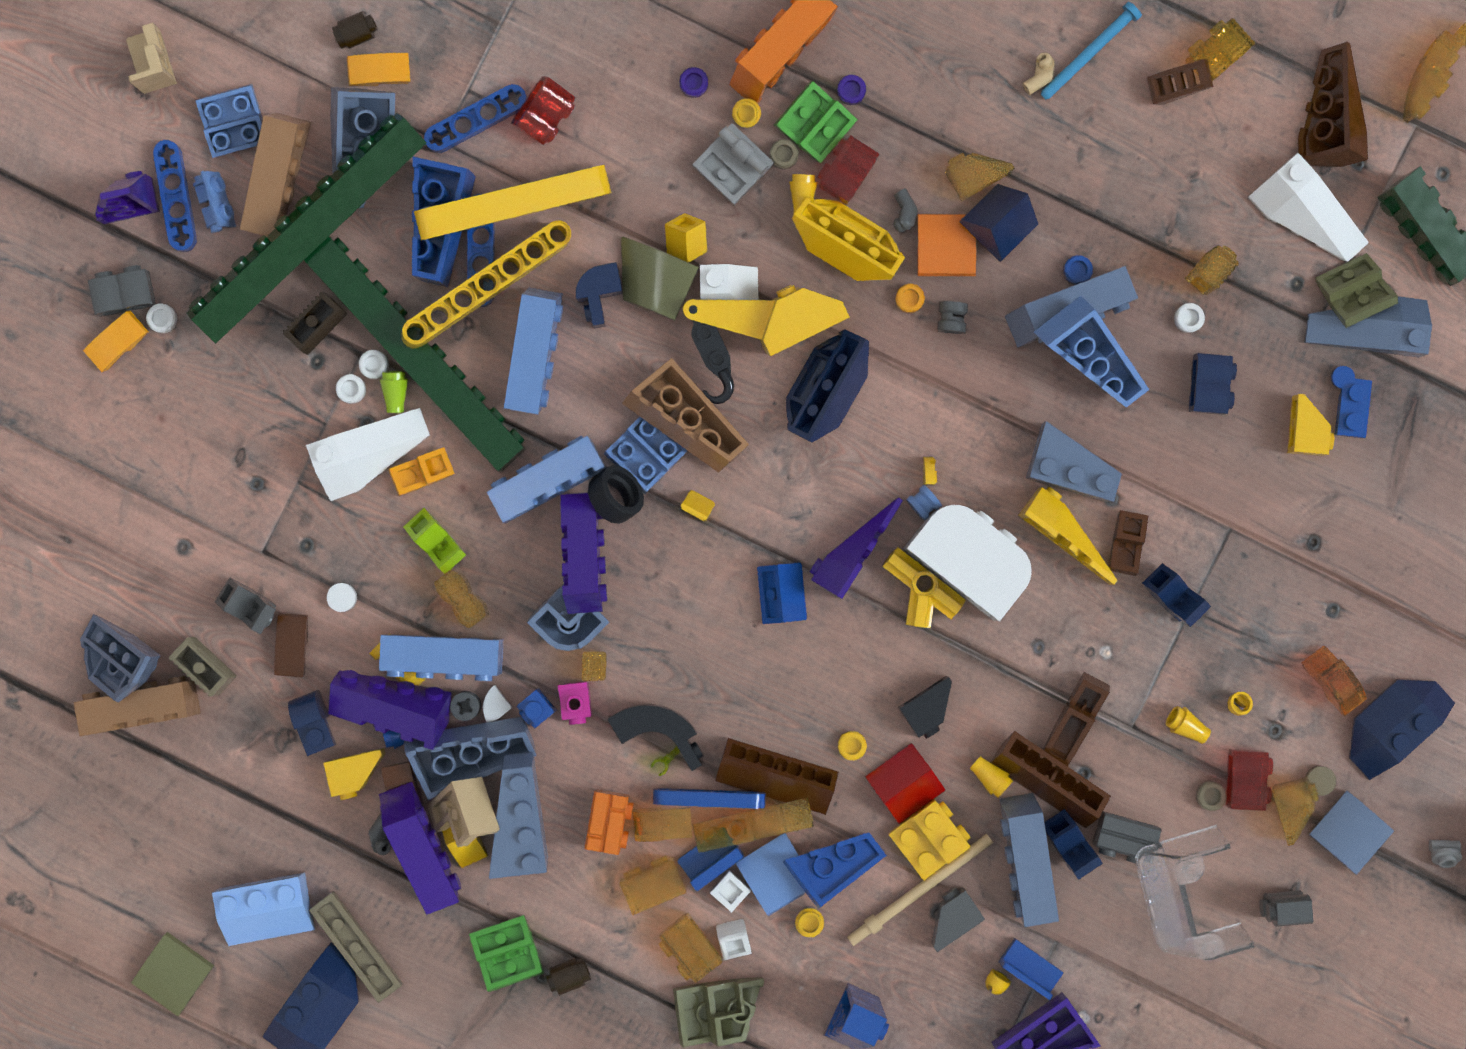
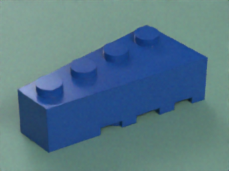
M413 157L414 181H412V193L414 194V210H412V222L414 223V237H412V276L423 282L448 287L462 231L421 240L414 211L471 197L476 176L467 168Z
M848 983L824 1036L852 1049L874 1047L877 1040L882 1041L889 1027V1024L886 1023L887 1017L880 998Z

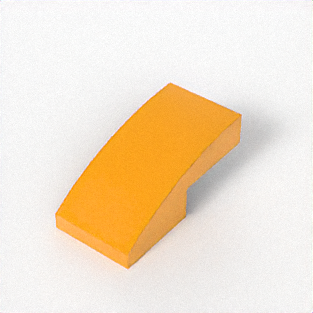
M377 53L347 56L349 86H378L379 84H408L410 82L408 53Z
M128 310L104 329L83 351L101 372L108 371L125 352L131 351L149 331L131 310Z
M444 447L388 469L399 497L455 474Z

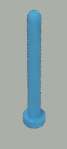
M1127 2L1122 7L1124 12L1041 91L1040 95L1045 100L1050 99L1131 20L1136 22L1142 17L1141 12L1134 4Z

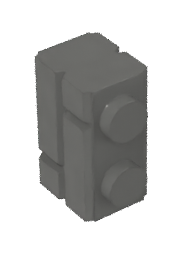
M1103 811L1098 820L1093 845L1099 847L1098 853L1110 857H1115L1116 853L1127 855L1126 861L1143 865L1144 861L1153 862L1162 830L1155 825Z

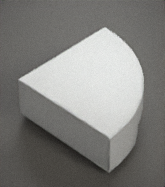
M496 685L485 696L483 713L486 722L498 720L513 708Z

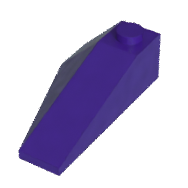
M135 171L125 174L123 179L116 180L100 193L95 212L96 220L102 224H109L160 212L153 178L143 174L142 171Z
M896 498L827 554L823 560L818 557L809 571L813 574L811 581L839 599H843L863 567V561L867 559L876 546L880 534H883L903 500Z

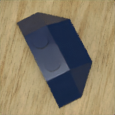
M844 329L839 332V335L829 338L813 349L786 397L788 431L813 443L841 425L868 377L869 341Z
M1397 679L1354 717L1349 759L1368 780H1371L1399 764L1444 723L1455 702L1436 681Z
M331 942L312 965L262 1036L278 1049H325L358 1004L359 995L356 973L334 943Z

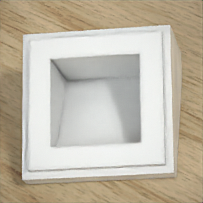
M743 919L716 925L723 960L752 954Z

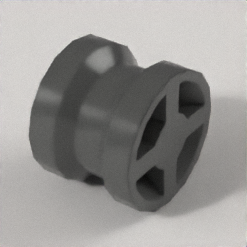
M461 692L452 699L450 704L451 712L456 719L469 721L480 713L481 700L473 692Z

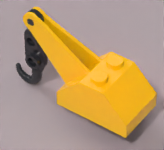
M789 285L777 291L778 297L773 300H687L682 307V311L686 318L693 321L692 339L706 367L721 380L724 386L723 393L719 396H712L706 390L702 392L713 404L726 402L734 392L735 385L731 376L730 355L716 327L759 339L765 353L772 356L850 318L843 302L805 288H795L794 285Z

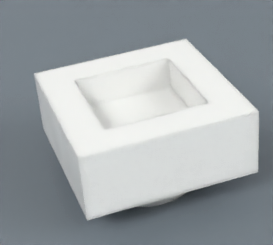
M729 870L710 891V894L732 913L750 893L751 889Z

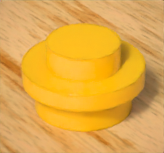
M744 98L734 105L732 116L736 124L749 128L760 120L761 109L756 101Z
M805 908L797 914L795 926L802 936L815 937L823 930L824 918L818 910Z

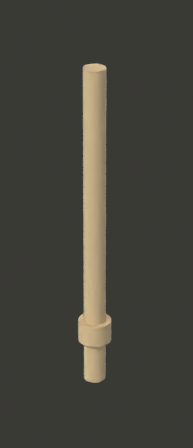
M985 834L951 863H946L926 880L921 881L877 915H870L864 920L865 924L847 936L851 944L855 946L869 934H876L883 929L882 925L993 844V841Z

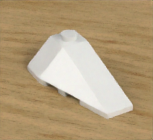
M1299 153L1290 158L1248 196L1251 202L1267 219L1290 229L1297 236L1308 239L1315 243L1317 247L1346 263L1369 243L1320 176Z
M418 408L308 444L306 447L315 472L330 501H334L359 492L366 484L387 470L390 465L406 455L430 436L422 411Z

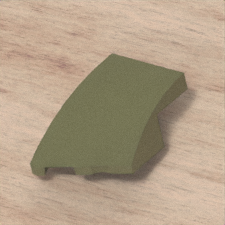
M623 236L621 239L623 300L648 312L651 310L675 321L699 267Z
M764 978L729 979L673 988L680 1045L684 1048L712 1042L720 1047L746 1041L750 1029L749 1022L754 1016L756 999L760 987L764 985Z

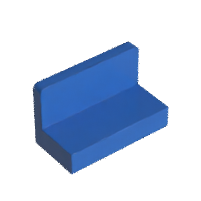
M790 563L757 567L762 624L806 620L802 564Z
M721 827L678 859V863L690 878L691 885L696 891H699L744 857V853L728 831Z
M1014 938L998 961L1005 970L1048 1000L1052 999L1053 994L1051 991L1064 973L1016 938Z

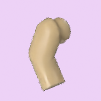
M1045 52L1037 56L1035 76L1022 83L1028 95L1033 94L1052 81L1055 62L1049 53Z

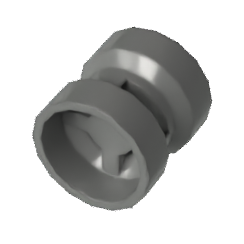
M954 301L940 302L939 312L941 313V320L938 322L937 331L950 334H965L967 324L964 322V316L968 313V304Z

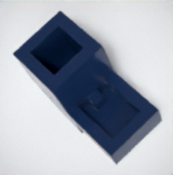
M616 262L589 269L581 276L576 287L577 302L588 301L589 305H584L587 323L592 322L594 329L606 327L601 298L623 294Z
M1163 563L1142 582L1149 593L1167 612L1179 622L1183 621L1189 627L1199 620L1211 607L1204 598L1191 590L1176 572Z
M320 690L313 691L288 702V710L294 730L297 729L307 756L336 745L326 719L330 715Z
M1065 809L1044 822L1047 837L1078 880L1103 864Z

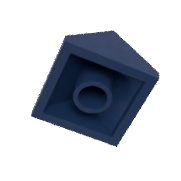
M997 184L959 221L999 262L1038 225L1028 193Z

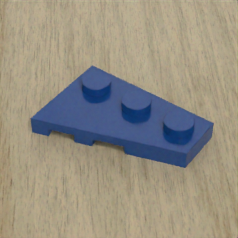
M868 832L797 857L786 859L783 863L819 909L887 855Z

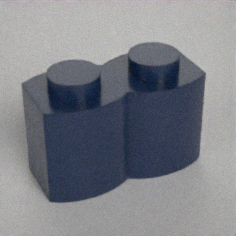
M1202 353L1193 355L1189 412L1224 415L1228 414L1229 409L1233 408L1235 395L1234 392H1230L1231 380H1235L1237 374V364L1233 363V356Z

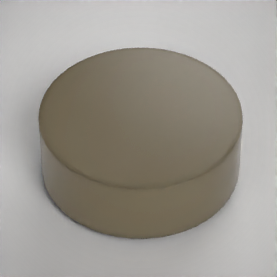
M778 140L770 149V159L774 162L776 168L782 170L789 169L798 160V148L790 140Z
M1315 766L1307 772L1305 784L1312 793L1321 796L1327 795L1336 786V776L1327 767Z
M1213 781L1204 782L1196 791L1198 804L1206 810H1219L1226 802V791L1219 783Z

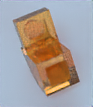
M1325 645L1301 662L1303 668L1322 687L1326 698L1343 716L1367 699L1361 683L1341 658L1338 660Z

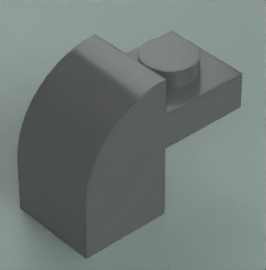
M231 577L215 600V603L223 611L239 618L251 630L259 634L271 624L276 610V605L272 601Z

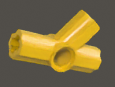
M896 547L882 565L883 568L910 588L906 625L931 628L934 607L951 620L966 601L965 598L899 547ZM928 575L931 578V586L928 590L920 591L916 585L917 580L920 576Z

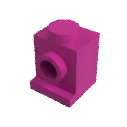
M589 682L559 684L558 691L562 720L568 719L569 725L586 723V717L592 716ZM576 698L580 701L578 709L570 707L571 699Z

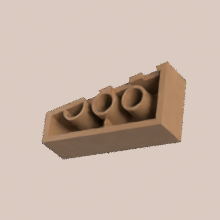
M280 113L263 115L240 230L268 236L275 229L274 224L287 214L288 206L291 204L294 196V184L310 129V121Z
M672 358L634 388L622 402L627 408L718 473L738 457L749 445Z
M185 676L169 678L168 685L157 686V681L144 683L140 686V690L132 692L120 702L114 701L109 696L100 697V691L83 694L82 701L73 702L79 736L201 714L195 681H186Z

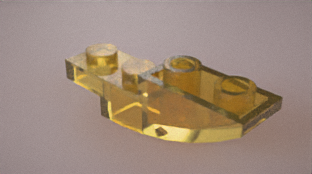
M1466 22L1463 23L1454 35L1447 30L1439 34L1421 58L1407 91L1403 114L1405 122L1408 123L1414 118L1420 120L1430 110L1431 106L1428 104L1434 96L1439 98L1449 88L1450 84L1447 81L1453 73L1448 69L1460 57L1457 53L1463 45L1466 47Z
M803 798L694 823L692 827L698 853L811 828L814 827L808 798Z

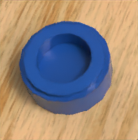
M1076 255L1066 261L1063 267V274L1069 283L1077 285L1090 279L1093 274V266L1088 258Z

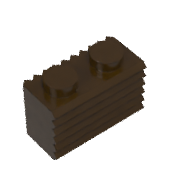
M319 292V296H315V300L311 301V305H307V309H303V313H299V317H295V322H291V326H287V330H283V335L302 353L309 355L348 313L326 293Z

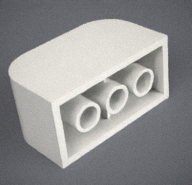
M949 505L934 511L916 531L903 550L993 621H1000L1029 584L1031 563L1028 556L1015 544L1017 541L1015 536L1005 529L998 531L992 526L994 520L982 511H977L976 513L962 505Z

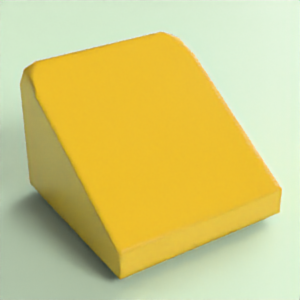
M691 490L680 507L681 510L704 522L707 521L715 503Z

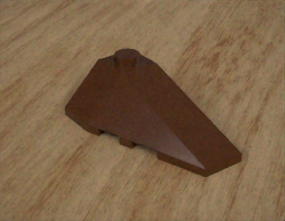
M1344 42L1321 50L1313 80L1315 85L1311 102H1307L1305 109L1308 112L1304 128H1300L1298 135V153L1310 166L1344 167L1368 160L1367 129L1351 45L1349 42Z

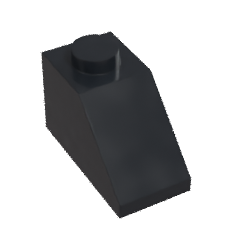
M948 676L943 677L898 706L918 738L924 735L925 739L940 730L938 725L944 721L952 684Z

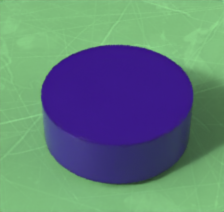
M690 67L683 71L680 76V88L686 96L697 98L706 92L708 77L702 69Z
M847 75L840 80L837 87V95L844 104L856 105L865 97L866 85L862 78L857 75Z

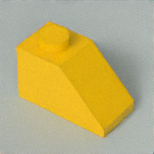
M1305 394L1292 396L1287 453L1314 456L1329 455V450L1333 449L1335 440L1334 433H1331V425Z
M385 748L324 762L331 797L339 795L340 800L357 797V791L366 786L386 754Z

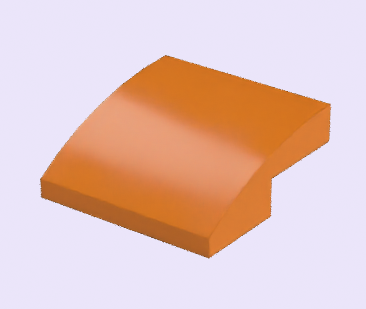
M918 214V276H976V238L959 222L966 214Z

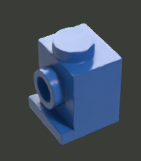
M540 688L536 689L516 706L521 717L528 725H532L534 729L557 711Z

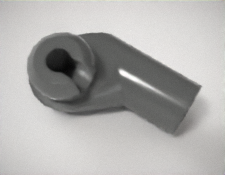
M904 188L893 195L901 208L899 218H896L893 223L898 232L910 230L914 226L918 213L914 201L907 189Z
M380 813L370 828L368 835L373 851L379 855H386L391 850V844L382 828Z

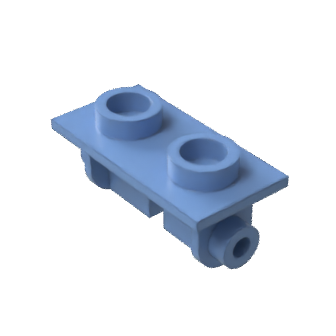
M201 171V175L194 177L195 182L193 186L195 187L200 204L209 201V206L201 209L206 227L210 228L211 233L222 231V227H236L234 211L229 204L225 191V182L220 172Z

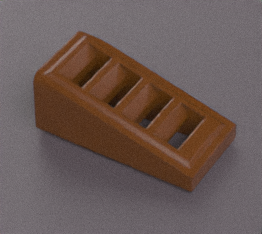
M1201 59L1147 77L1152 102L1155 105H1164L1214 87L1207 59ZM1195 69H1197L1200 80V84L1198 85L1196 84L1195 75L1193 71ZM1184 73L1186 74V78H1187V82H1188V86H1189L1188 88H1186V85H1185V81H1184V77H1183V74H1184ZM1173 77H1174V80H1175V84H1176L1177 91H1174V87H1173V83H1172V79H1171V78H1173Z

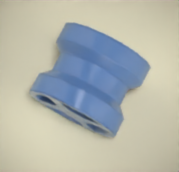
M924 484L919 488V492L915 496H909L906 499L912 509L924 521L929 518V513L932 510H938L942 507L940 501Z

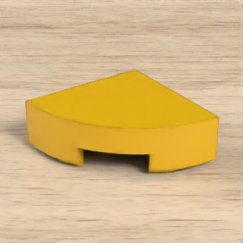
M923 457L924 485H935L937 483L936 460L934 457Z

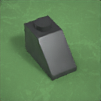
M954 887L942 895L944 900L938 905L932 937V945L936 952H939L985 920L963 887L959 890Z

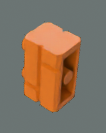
M595 789L584 849L619 855L621 848L626 849L629 831H624L625 820H631L634 803L629 802L630 795Z

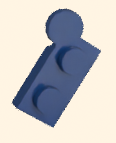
M1337 367L1331 374L1332 384L1336 388L1341 389L1338 398L1334 435L1366 438L1372 380L1355 379V374L1350 367Z

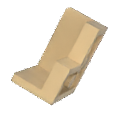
M154 23L143 25L144 33L126 39L136 70V74L128 76L129 81L144 94L177 84L161 31Z
M482 777L452 781L427 805L435 831H444L451 827L457 847L468 846L477 836L497 833L500 829Z

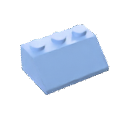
M305 872L223 887L212 892L217 923L228 946L315 930L313 915L309 911L311 904Z

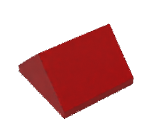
M912 743L865 776L899 824L946 790Z

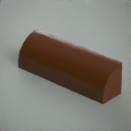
M1016 731L1011 733L990 762L1008 772L1010 778L1060 812L1065 809L1071 818L1084 828H1087L1100 818L1111 795Z
M728 738L715 781L746 791L764 792L765 797L826 815L835 791L839 772Z

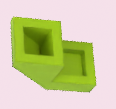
M425 508L403 526L412 540L429 555L438 569L444 574L448 573L466 556L457 542Z

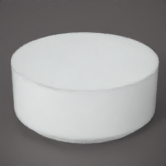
M1193 303L1182 305L1174 315L1176 327L1185 333L1197 331L1202 327L1205 320L1201 307Z
M155 304L148 310L146 321L152 330L158 333H168L177 324V314L172 307L166 304Z
M369 350L360 357L359 369L364 376L370 379L382 378V372L388 371L389 361L382 352Z
M344 375L336 384V393L346 403H358L365 396L366 385L356 375Z
M335 584L327 593L328 605L337 612L349 611L357 602V593L349 584Z

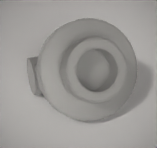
M1429 840V851H1431L1434 864L1442 868H1451L1461 861L1460 841Z

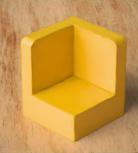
M684 213L665 224L667 254L689 263L707 252L705 221Z

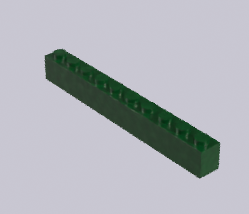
M396 113L394 116L389 115L380 123V129L373 136L368 135L359 143V149L352 156L347 155L338 163V169L331 176L326 175L317 183V189L310 196H303L296 203V209L289 216H282L274 224L275 229L267 237L265 235L261 236L253 244V250L246 257L244 255L239 257L232 264V270L225 277L220 276L210 285L211 290L204 297L199 296L189 305L190 310L186 314L215 344L427 143L403 116Z
M329 236L304 261L493 467L501 473L526 450L522 445L525 439L515 428L509 431L502 424L505 420L504 416L495 407L490 410L482 402L486 397L475 385L471 389L463 381L467 376L456 364L450 367L443 360L447 355L436 343L432 346L426 343L424 346L414 349L407 347L403 343L401 333L404 324L408 321L405 318L408 312L398 301L392 304L385 297L388 293L387 289L377 279L372 282L365 275L369 270L358 258L354 261L350 259L346 254L350 249L339 237L333 240ZM411 327L407 330V335L412 340H419L423 337V332L418 327Z

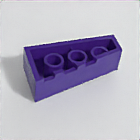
M588 493L560 495L561 530L564 533V537L561 539L563 561H565L562 564L564 582L562 595L567 613L603 612L602 602L608 601L607 585L601 584V574H606L605 556L600 557V547L605 546L604 529H599L598 520L604 518L595 511Z
M339 670L330 683L328 714L359 725L366 724L367 722L371 723L376 731L386 733L391 730L400 733L402 740L411 743L414 739L424 742L425 748L434 750L449 723L452 692L443 691L438 687L416 686L408 681L397 682L387 680L382 676L371 677L361 675L352 670Z
M409 782L380 793L382 828L426 915L459 903L458 890L461 889L460 880L456 873H451L448 855L445 851L442 852L438 835L431 827L427 813L421 804L413 783Z

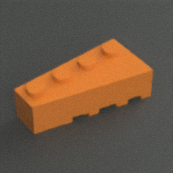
M791 0V7L787 11L781 9L773 18L772 23L774 25L769 30L764 28L759 32L753 41L756 44L750 50L745 48L735 60L738 64L729 85L742 97L759 103L762 100L761 97L766 86L772 88L778 82L779 77L786 69L784 65L787 64L791 67L804 49L802 46L808 47L831 21L838 6L831 0Z

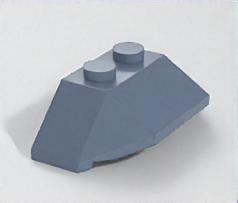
M93 614L80 638L81 647L84 648V661L88 679L116 702L122 701L148 681L151 673L156 669L157 662L161 656L134 634Z

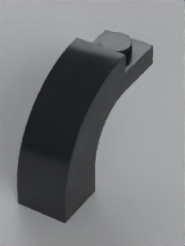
M639 704L625 708L607 719L621 744L645 732H659L675 742L691 771L702 766L700 758L704 757L701 749L696 741L691 744L688 740L697 735L698 732L683 715L671 708L656 704Z

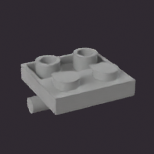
M732 123L729 127L725 126L719 132V137L692 166L735 206L774 165V162Z

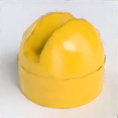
M1245 692L1234 693L1228 699V710L1237 716L1245 715L1252 710V698ZM1234 701H1235L1239 706L1243 707L1244 709H1243V710L1239 709V708L1234 704Z
M995 969L990 971L985 980L987 990L992 989L991 993L994 995L1002 994L1011 984L1007 976Z

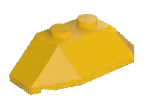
M806 197L792 217L807 251L856 281L891 280L905 259L887 230L839 201L814 200L811 197Z

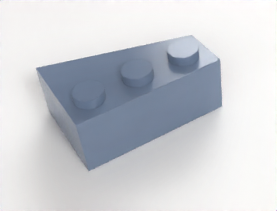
M1047 421L1043 422L1026 479L1107 503L1114 502L1122 473Z

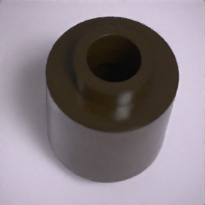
M364 11L337 22L338 25L332 27L336 41L341 49L345 47L350 49L374 39V32L378 30L372 15L366 16Z
M573 958L549 968L550 974L546 975L550 990L552 992L557 990L559 996L585 986V982L591 980L584 958L579 960Z

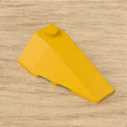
M1049 486L1046 490L1043 487L1038 488L1018 516L1106 583L1115 585L1118 580L1067 506L1060 501L1062 496Z

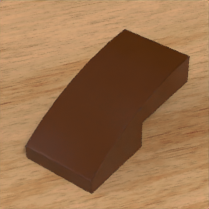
M1123 510L1119 511L1108 565L1112 572L1133 576L1138 574L1149 515Z
M278 614L274 675L304 677L306 644L308 642V615Z

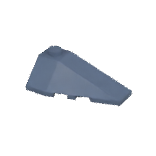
M331 87L332 174L338 169L337 165L347 155L352 156L359 149L358 145L368 135L373 136L380 129L379 125L386 117L395 115L394 92ZM366 201L359 208H364Z
M1398 296V304L1347 328L1333 310L1308 314L1304 343L1417 358L1428 355L1432 323L1427 300Z

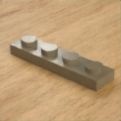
M334 891L309 909L310 913L378 1003L403 985L402 981Z

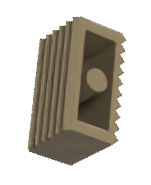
M196 637L186 638L169 656V661H174V665H178V669H182V673H186L187 677H191V681H195V685H199V689L204 688V693L208 692V697L220 695L237 676Z

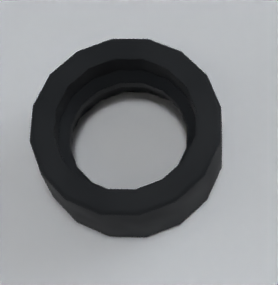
M612 465L606 467L589 482L588 495L591 504L602 518L611 523H623L640 512L643 507L644 494L642 487L632 473L621 466ZM607 483L619 491L625 506L613 498Z

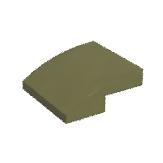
M1367 253L1315 277L1316 283L1326 301L1346 328L1398 304L1397 294L1382 278V270Z
M167 932L151 952L131 983L179 1016L195 992L203 984L214 965Z

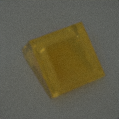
M585 651L582 653L583 681L605 680L606 652Z

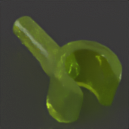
M676 746L664 757L655 758L652 762L651 768L657 762H662L665 765V770L661 771L658 776H662L668 771L670 762L680 753L678 747Z

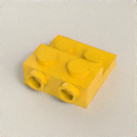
M935 799L931 800L888 833L923 880H926L946 863H951L971 847L967 842L971 838L961 824L955 827L949 819L954 814L944 801L938 804Z

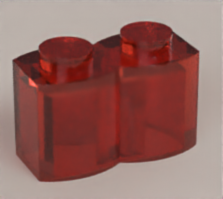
M542 76L530 92L527 100L515 114L511 124L538 144L550 143L559 131L557 126L560 120L568 118L574 110L575 105L573 102L576 97L551 78Z
M851 135L847 141L840 140L833 151V154L837 157L831 165L825 163L817 176L821 180L818 187L845 205L849 204L880 155Z
M1229 749L1226 807L1238 810L1266 811V806L1271 803L1272 790L1271 787L1267 786L1268 775L1273 773V759L1269 758L1268 752L1263 750Z

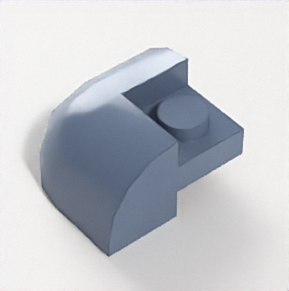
M563 583L536 609L527 623L548 644L556 649L565 651L581 649L609 621L600 612L568 614L562 595Z

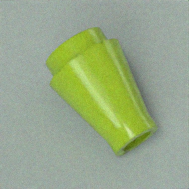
M405 371L382 372V379L379 380L386 404V412H404L408 385Z

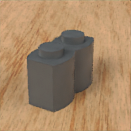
M139 265L123 268L124 273L113 275L112 271L96 273L94 279L88 280L94 314L99 317L109 316L155 305L150 272L146 269H141Z
M1301 890L1264 893L1263 899L1259 901L1261 916L1265 917L1268 922H1272L1275 927L1312 924L1314 922L1312 900L1308 894H1303Z

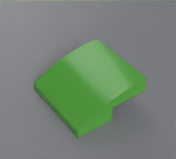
M810 81L775 122L774 126L818 163H822L858 119L841 103L833 100L814 81Z
M524 915L469 934L488 992L544 974L529 925Z

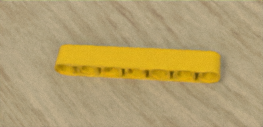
M600 165L414 211L421 240H426L607 195L612 192L605 165Z
M561 220L551 222L416 314L402 328L403 343L412 349L424 346L555 256L570 241L572 235L569 225ZM553 230L561 231L565 236V240L562 242L553 241L550 237V232ZM527 247H538L541 251V256L539 258H531L526 252ZM506 262L514 263L518 268V272L513 275L507 274L503 270V264ZM483 278L491 279L494 283V289L490 291L481 289L479 281ZM460 294L467 295L471 300V304L467 307H460L456 304L455 297ZM436 310L443 311L447 316V320L442 324H437L432 320L431 314ZM411 327H418L422 330L423 337L419 340H412L408 337L407 330Z

